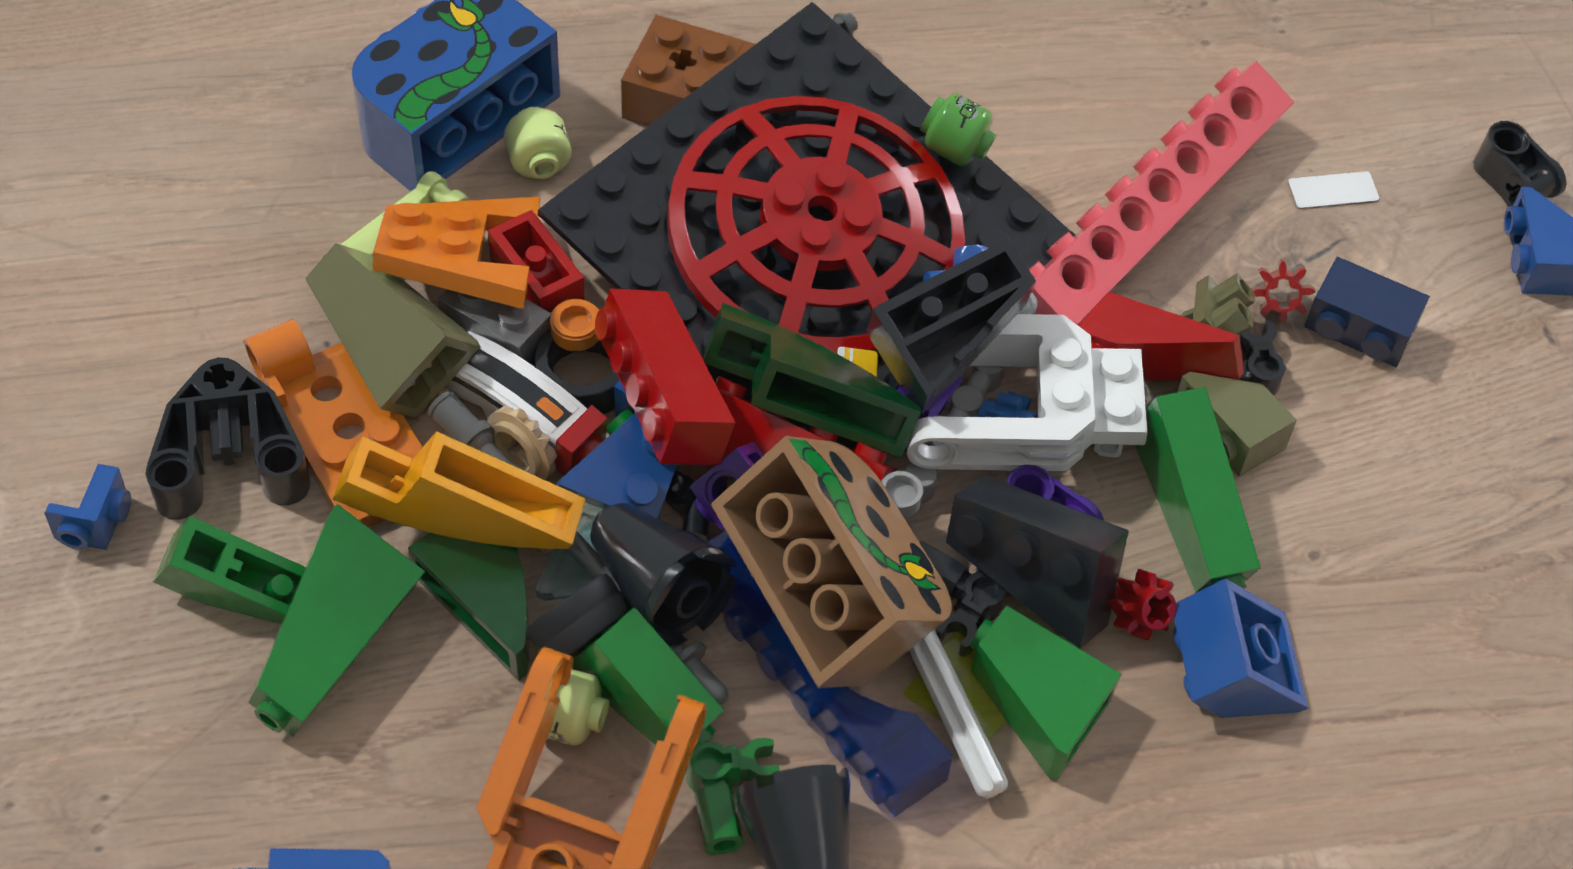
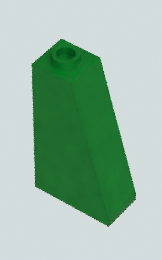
M1202 387L1157 396L1146 409L1147 436L1145 445H1135L1193 588L1195 592H1199L1226 578L1244 589L1247 587L1246 581L1261 569L1207 388Z
M336 504L330 511L319 533L248 702L256 708L254 713L265 726L276 732L285 730L292 737L295 736L408 597L425 573L423 569L339 504Z

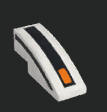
M468 331L470 335L477 339L481 347L446 385L448 390L454 392L457 397L482 407L487 420L492 413L505 405L514 410L521 408L526 412L531 421H538L541 431L550 436L548 444L556 449V440L587 408L547 375L516 354L487 338Z

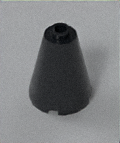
M617 503L608 506L596 515L590 533L592 545L631 608L635 607L667 645H680L689 641L683 634L696 625L704 631L714 623L726 608L736 586V579L730 574L731 566L736 567L734 560L724 550L628 503Z
M830 764L785 769L772 773L774 782L770 783L769 786L757 789L756 779H752L736 788L735 798L737 807L765 869H849L851 782L847 768L844 767L838 774L836 766Z

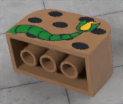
M785 436L711 503L712 508L818 688L868 685L948 619L951 614V599L942 578L888 491L863 460L838 443Z

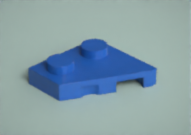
M634 413L572 470L564 475L557 482V486L585 498V502L602 509L617 503H628L658 518L677 464L659 463L650 442L645 439L642 425L636 413Z

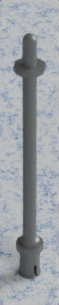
M445 392L433 401L428 408L427 414L451 438L514 466L493 444L494 428L485 420L479 421L457 398L454 392ZM576 530L573 544L564 550L592 579L607 573L616 584L597 551ZM697 641L689 646H686L684 643L668 645L719 705L727 701V688L701 661L707 648L702 641Z

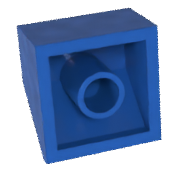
M1226 578L1176 602V614L1174 617L1176 627L1173 629V636L1176 645L1182 653L1186 672L1183 679L1184 687L1193 703L1223 718L1298 713L1309 708L1284 611Z

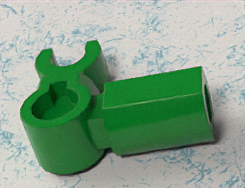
M765 737L756 738L742 749H737L735 745L723 746L710 741H706L704 744L699 743L695 747L686 772V781L688 786L696 793L695 801L706 853L710 855L732 853L743 846L744 840L731 786H737L740 784V781H750L752 779H756L758 786H769L770 783L774 782L772 773L780 771L779 765L762 766L755 760L772 755L774 748L773 739Z

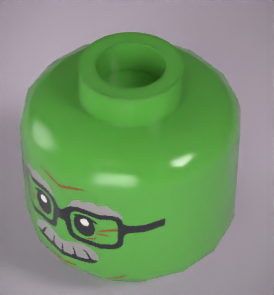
M959 93L951 94L946 100L939 96L929 110L920 131L926 134L925 145L930 151L960 167L967 165L974 156L983 160L997 136L996 133L989 130L993 120L991 112Z

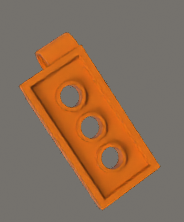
M294 319L244 339L246 353L258 379L275 392L302 446L306 464L331 508L333 509L336 504H339L368 528L384 521L385 519L367 514L332 500L348 454L362 437H366L410 458H414L422 449V445L404 416L379 408L342 342L312 355L309 345ZM325 388H336L341 391V394L331 401H320L315 398V395ZM347 425H358L364 429L359 436L352 439H344L336 435L342 427Z

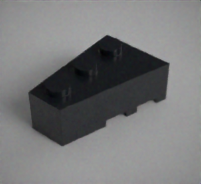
M1009 238L872 308L866 332L906 397L921 407L919 418L930 409L1026 306L1036 279Z
M984 475L954 495L946 543L1081 649L1108 626L1112 610L1108 600L1115 596L1129 530Z

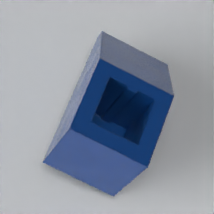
M1521 187L1514 205L1507 207L1504 216V231L1506 235H1511L1513 244L1511 269L1513 273H1518L1521 293L1573 296V217L1532 187Z

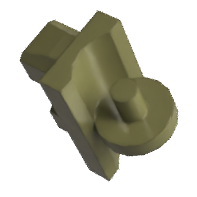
M1238 273L1219 285L1208 275L1197 282L1194 308L1184 311L1180 316L1240 336L1253 328L1254 319L1247 307L1255 303V294Z

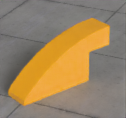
M437 431L414 458L362 437L348 454L332 500L367 514L442 536L478 543L542 549H568L573 544L586 500L577 494Z

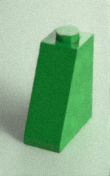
M1006 605L994 623L986 619L973 637L970 647L976 650L970 672L1046 775L1058 781L1111 702L1122 674Z
M635 607L624 614L616 623L593 638L573 656L572 669L595 675L601 684V698L608 699L609 706L655 746L658 740L664 742L678 706V695L707 704L706 718L697 745L699 743L704 744L716 732L711 723L724 709Z

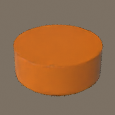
M571 299L557 305L550 315V331L553 341L561 348L569 351H583L594 346L599 341L595 333V319L599 309L594 304L582 299Z

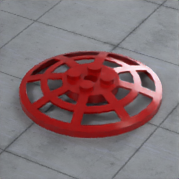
M790 96L767 99L741 107L718 119L698 136L684 154L673 178L667 207L668 239L674 261L688 288L709 313L716 318L722 302L744 310L719 290L711 280L713 276L737 263L757 284L775 295L786 299L779 322L780 326L814 341L836 354L839 347L876 351L877 354L879 352L868 334L847 337H817L798 333L806 305L840 308L867 302L872 311V308L889 300L886 292L892 290L906 277L915 264L918 254L943 266L947 270L953 267L954 250L965 246L963 215L955 190L942 167L926 148L904 129L879 114L851 103L824 97ZM795 110L824 112L838 115L835 127L800 124L775 129L762 115ZM742 122L757 137L735 154L726 166L723 174L693 171L698 158L710 142L720 133ZM860 122L870 126L896 141L914 156L920 164L902 167L882 147L863 136L855 134L856 123ZM814 137L831 139L826 158L807 157L800 159L786 140ZM850 146L856 147L872 156L888 172L867 179L858 170L846 164ZM766 148L781 166L768 183L738 177L747 163ZM934 180L943 196L951 219V248L924 235V211L919 193L915 187L916 184ZM901 189L909 210L910 228L882 218V205L879 196ZM687 190L717 193L715 202L716 221L725 245L701 260H698L691 246L686 227L685 196ZM732 196L761 202L759 214L761 226L742 236L739 235L733 218ZM814 206L824 207L832 213L834 218L829 221L815 219L811 216L808 209ZM877 237L905 248L896 263L879 277L876 276L866 258ZM771 244L781 256L796 264L792 281L783 279L767 269L752 254ZM847 267L858 284L857 287L840 290L811 288L816 270L834 271Z

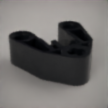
M217 357L203 363L166 405L145 472L156 509L166 518L175 520L187 518L196 513L202 505V474H205L202 431L210 430L212 460H223L224 465L235 464V458L244 456L242 426L250 425V436L265 497L270 502L277 505L295 504L305 498L310 490L311 482L302 446L275 392L232 359ZM282 470H288V471H286V472L277 473V472L282 471Z

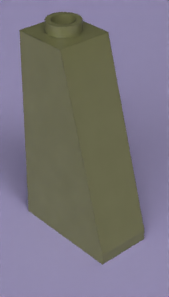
M335 243L305 278L373 398L382 410L417 418L481 347L477 339L400 277L374 271L373 255Z

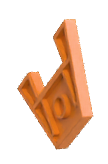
M541 197L386 205L373 250V270L524 309L528 288L529 266L480 262L486 231L529 210H533L539 218L537 213L540 208Z

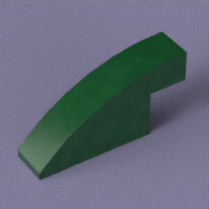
M722 302L704 347L703 361L707 365L752 380L751 405L902 457L921 414V407L878 377L824 346L764 318Z
M430 532L408 547L410 560L425 571L419 582L518 681L525 677L529 662V636L526 632V629L529 628V616L523 567L517 547L478 543Z

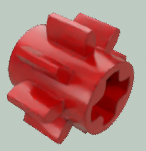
M1280 258L1278 269L1271 273L1263 267L1259 268V273L1264 279L1263 286H1255L1251 289L1256 297L1265 296L1266 301L1259 309L1262 316L1268 314L1273 309L1279 312L1281 322L1286 323L1287 312L1296 309L1304 315L1307 313L1305 305L1301 301L1303 295L1314 294L1315 288L1309 284H1300V280L1307 272L1304 266L1297 268L1293 273L1287 270L1284 258ZM1286 279L1290 288L1296 289V292L1288 293L1287 301L1280 302L1277 299L1276 293L1269 292V290L1278 288L1279 280Z
M1137 569L1135 580H1127L1120 577L1114 598L1108 600V604L1112 606L1113 612L1118 616L1113 623L1114 627L1128 631L1132 636L1146 641L1150 640L1152 629L1167 632L1169 624L1173 621L1176 614V601L1170 593L1174 584L1158 578L1156 573L1143 569Z

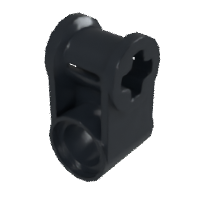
M1499 121L1489 128L1473 161L1477 174L1489 183L1503 198L1507 206L1514 205L1521 187H1532L1544 197L1554 198L1561 195L1567 186L1566 175L1560 164L1550 157L1529 136L1525 128L1512 121Z

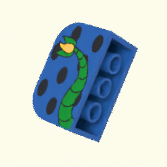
M434 0L427 6L419 8L405 21L390 31L382 33L374 42L365 47L354 61L352 79L362 142L366 153L376 164L409 191L414 190L421 177L429 171H435L446 180L504 138L506 125L517 113L530 107L545 108L561 97L557 31L517 0Z

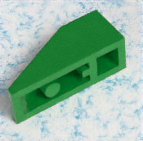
M189 516L172 535L153 582L205 605L281 624L305 566Z

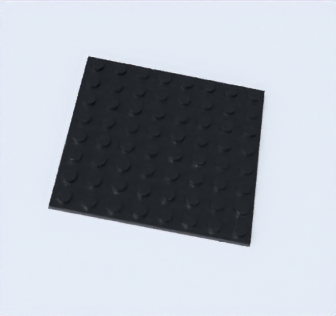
M813 1L540 207L537 213L544 222L615 289L667 291L702 359L704 357V347L716 318L702 306L688 288L674 261L667 229V207L673 178L684 154L698 136L718 119L753 103L790 96L824 97L851 103L872 111L904 129L922 144L937 161L955 190L963 215L965 246L983 245L990 248L1009 238L1027 267L1031 268L1038 261L1045 266L1052 259L1047 250L1064 234L1069 232L1073 237L1075 236L1070 229L987 156L983 160L974 156L967 165L960 167L930 151L925 145L926 134L920 131L931 106ZM795 110L762 115L775 129L800 124L835 127L838 115L824 112ZM742 122L720 133L710 142L698 158L693 171L723 174L726 166L735 154L757 137ZM860 122L856 123L855 134L863 136L882 147L902 167L920 164L914 156L896 141L870 126ZM814 137L786 140L800 159L807 157L826 158L831 139ZM850 146L846 164L858 170L867 179L888 172L872 156L856 147ZM766 148L747 163L738 177L768 183L781 166ZM934 180L916 184L915 187L919 193L924 211V235L951 248V219L943 196ZM901 189L879 196L882 205V218L910 228L909 210ZM687 190L685 196L686 227L691 246L698 260H701L725 245L716 221L715 202L717 193ZM732 196L733 218L739 235L742 236L761 226L759 215L761 202ZM814 206L808 209L811 216L815 219L829 221L834 218L832 213L824 207ZM877 237L872 249L866 255L876 276L879 277L889 270L899 259L905 248ZM771 244L752 254L767 269L783 279L792 281L796 264L781 256ZM918 254L915 264L906 277L892 290L886 292L888 299H891L922 283L926 271H944L945 268ZM737 263L711 278L718 289L740 308L779 325L786 299L775 295L757 284ZM847 267L834 271L816 270L811 288L840 290L854 288L858 284ZM867 302L840 308L806 305L798 333L817 337H847L867 334L866 331L872 311ZM879 353L877 357V377L896 389L898 382ZM705 364L715 383L718 376L731 380L747 388L744 398L752 401V380ZM796 421V422H798V423H800V424H802V425H804V426H807V427L809 426V425H807V424H805V423ZM841 436L837 439V441L854 449L858 442Z

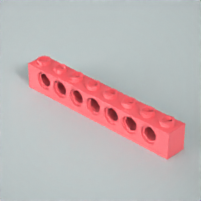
M1257 60L1242 72L1234 67L1214 85L1219 93L1214 98L1207 93L1187 112L1193 118L1187 125L1183 120H1180L1160 138L1166 145L1160 152L1153 147L1132 166L1138 172L1132 180L1127 175L1118 180L1104 194L1110 201L1103 208L1096 203L1078 219L1076 224L1081 230L1074 237L1067 232L1047 250L1052 259L1045 266L1038 261L1029 268L1036 279L1032 290L1037 299L1035 314L1065 315L1077 325L1288 110L1294 101Z

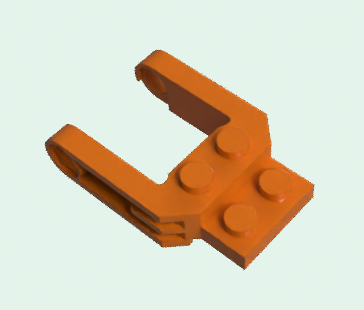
M543 647L530 669L476 807L486 832L490 835L495 846L486 869H650L706 718L707 704L682 695L677 696L678 706L664 742L657 741L623 833H617L613 827L606 823L534 797L525 798L561 699L556 694L561 684L567 685L573 668L572 656Z

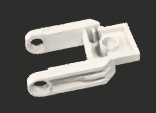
M1017 314L970 366L1037 367L1038 418H921L917 420L907 443V456L914 465L925 469L1013 471L1018 466L1028 464L1036 465L1046 471H1067L1083 457L1084 450L1092 444L1145 445L1147 423L1141 349L1091 348V335L1065 315ZM930 441L944 442L945 444L939 446H928L923 443Z

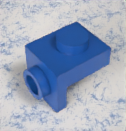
M97 464L79 508L53 503L48 504L44 514L53 537L62 544L75 549H84L88 546L107 550L118 522H124L128 516L131 506V493L129 490H126L119 467Z

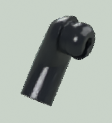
M675 471L665 500L683 517L682 530L707 542L709 521L697 508L695 502L697 497L689 488L695 481L689 476Z

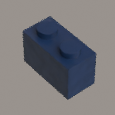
M1337 256L1314 298L1304 327L1320 334L1326 339L1337 341L1366 354L1374 360L1385 362L1397 368L1418 326L1430 296Z

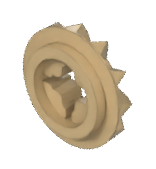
M507 405L501 407L488 417L487 422L495 431L493 444L515 467L544 480L556 471L554 460L557 457V453L548 444L550 436L541 431L537 420L531 421L524 410L521 408L514 410Z

